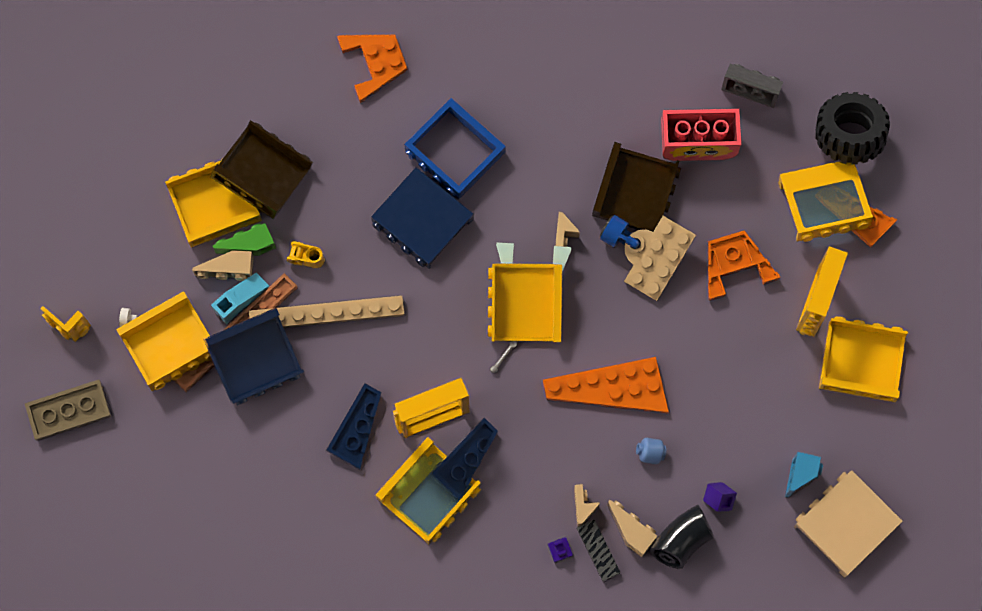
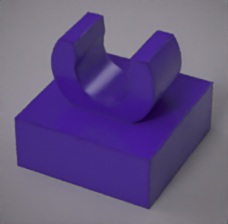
M566 537L547 544L554 563L573 556Z

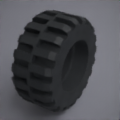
M844 92L840 96L837 94L828 99L821 106L817 116L815 139L819 148H823L822 152L827 156L830 155L831 159L835 161L840 160L843 164L849 162L851 165H855L858 162L866 163L869 159H875L884 150V146H886L890 128L889 115L885 111V107L882 104H878L879 101L875 98L871 99L869 95H860L858 92H853V94ZM848 122L856 123L863 126L867 131L860 134H851L841 130L838 125Z

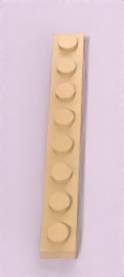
M402 296L277 308L283 328L404 316ZM271 309L249 311V317H255Z

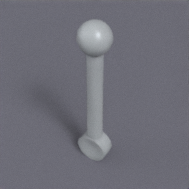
M510 341L508 349L498 360L495 366H492L490 368V371L492 373H496L498 371L499 365L503 362V360L506 358V356L509 354L512 348H516V341Z

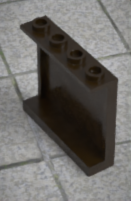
M250 120L246 129L225 157L213 168L210 177L274 219L309 172L313 162L308 156L297 152L290 144L282 142L275 134L263 129L259 123H254Z
M614 142L592 216L608 221L611 216L616 215L628 222V227L654 232L664 212L668 213L671 202H668L669 195H674L676 185L673 182L675 178H679L681 168L678 167L679 160L675 164L621 148V143Z

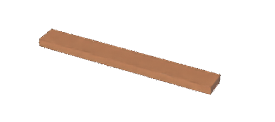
M284 273L225 329L250 319L249 311L277 308L298 286ZM212 360L205 361L197 369L185 372L182 377L174 381L187 392L214 367V363Z

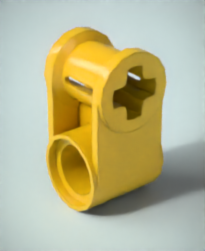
M291 242L292 248L290 255L286 259L287 262L312 268L323 266L325 258L320 248L300 242ZM313 255H320L319 259L315 261L311 260V257Z

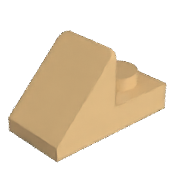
M559 212L556 246L567 247L568 237L579 238L580 232L563 212Z
M583 484L574 486L577 527L582 526L600 505V503L584 504L585 501H588L587 490H583Z

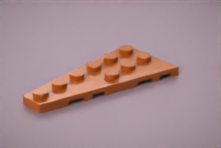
M656 357L543 379L547 400L669 413Z

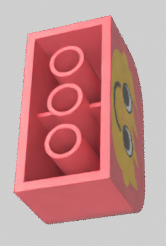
M739 109L663 110L661 131L662 153L665 159L672 161L725 160L738 155L741 147Z

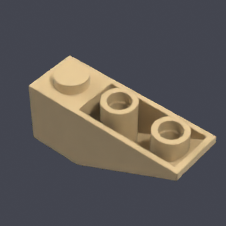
M230 251L193 267L192 271L200 279L216 277L219 280L235 278L238 281H244L252 276L254 256L250 251Z
M609 500L607 506L626 546L642 557L656 540V531L649 525L644 526L639 522L640 519L635 514H628L624 511V506L615 500L613 502Z

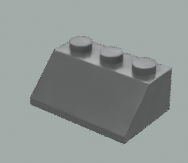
M730 64L721 90L774 108L783 82L777 77L762 75L757 70L751 71L745 69L742 65Z

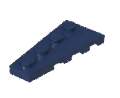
M364 383L326 449L330 454L359 470L382 393Z
M485 418L468 433L431 473L458 501L461 500L465 489L472 480L476 469H478L481 460L498 432Z

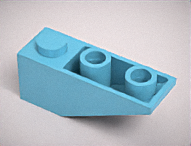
M256 272L226 291L211 306L214 312L227 324L262 294L269 285Z

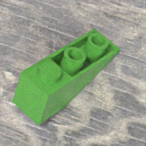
M266 223L256 224L245 232L239 231L233 237L227 240L225 238L221 239L213 245L216 254H226L230 251H250L253 256H260L276 249Z

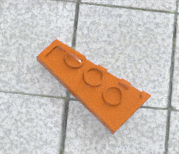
M834 185L824 186L814 197L840 221L864 215L860 199L853 198L849 193ZM870 207L873 216L871 226L862 230H851L870 248L897 221V219L890 218L883 214L882 211Z

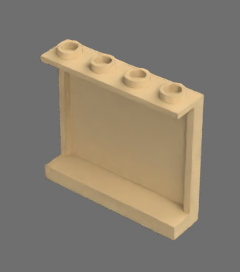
M852 470L848 474L846 472L842 473L836 479L839 483L835 487L830 485L823 492L825 496L820 501L817 498L809 506L811 510L807 514L802 512L795 519L798 523L794 526L795 529L798 527L841 570L839 573L844 578L902 522Z

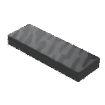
M595 520L577 527V531L602 582L620 574L621 572Z

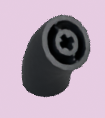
M696 505L690 508L663 530L650 549L651 555L656 560L671 568L682 569L697 549L714 539L712 530L700 506Z

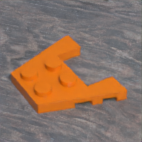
M396 35L337 36L342 53L358 48L362 49L372 80L354 85L360 103L365 101L372 93L374 94L379 91V88L386 83L389 84L407 71Z
M745 230L708 241L709 301L726 295L720 278L722 276L757 266L763 284L780 279L778 272H775L770 265L771 263L767 258H764Z

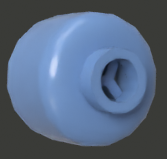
M645 437L641 443L637 444L636 454L639 455L641 462L659 464L661 460L665 459L666 446L662 440Z

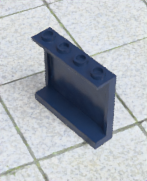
M415 167L371 216L372 226L377 231L386 233V237L395 244L397 242L402 246L401 250L405 254L413 255L416 258L415 261L421 267L426 266L430 269L431 263L461 229L474 220V214Z
M277 308L268 310L203 339L232 404H243L248 401V397L252 395L254 397L261 396L266 393V389L270 387L272 389L283 386V381L288 379L290 382L297 380L301 377L300 374L304 373L279 319L280 314Z

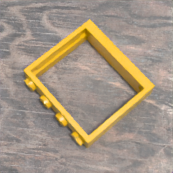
M830 246L817 268L796 328L797 331H800L801 335L815 336L824 321L842 272L847 252Z
M462 378L395 403L396 410L393 411V416L399 434L403 433L404 438H407L470 413L469 395Z

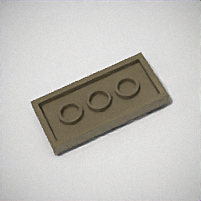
M99 379L25 403L36 441L111 417Z

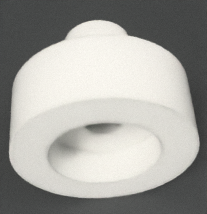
M121 309L119 317L120 327L137 318V315H131V309Z

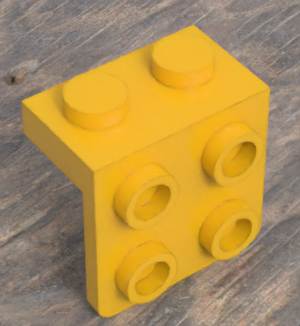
M44 306L40 308L43 312L41 316L53 328L56 327L67 340L71 338L76 342L80 337L85 336L90 329V323L79 311L64 325Z

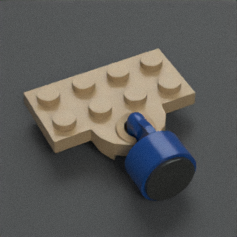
M616 215L611 216L600 234V240L614 248L619 242L625 245L626 257L633 264V267L624 282L658 301L696 235L665 216H662L654 232L638 230L631 233L627 230L628 222Z

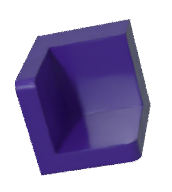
M723 482L708 483L703 501L717 512L731 511L737 492Z

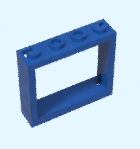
M452 98L404 144L405 153L411 160L415 159L424 172H430L436 183L439 185L442 183L446 187V191L458 199L506 153V146ZM448 112L493 151L460 185H457L415 147Z

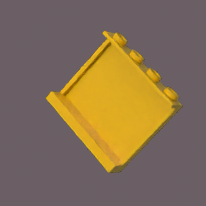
M221 161L216 163L209 162L200 169H191L184 175L172 176L165 182L191 248L262 221L256 207L210 177L213 168Z
M492 263V268H488V279H492V287H488V298H492V306H488V318H492V325H488V337H492V341L561 342L562 264Z
M184 291L116 329L151 391L162 389L171 380H177L185 372L195 370L201 363L212 360L203 340L210 335Z
M839 316L831 318L828 323L819 389L896 402L899 399L900 391L898 387L905 337L908 335V331H903L901 327L886 328L883 324L879 323L865 324L862 320L847 321L846 318Z

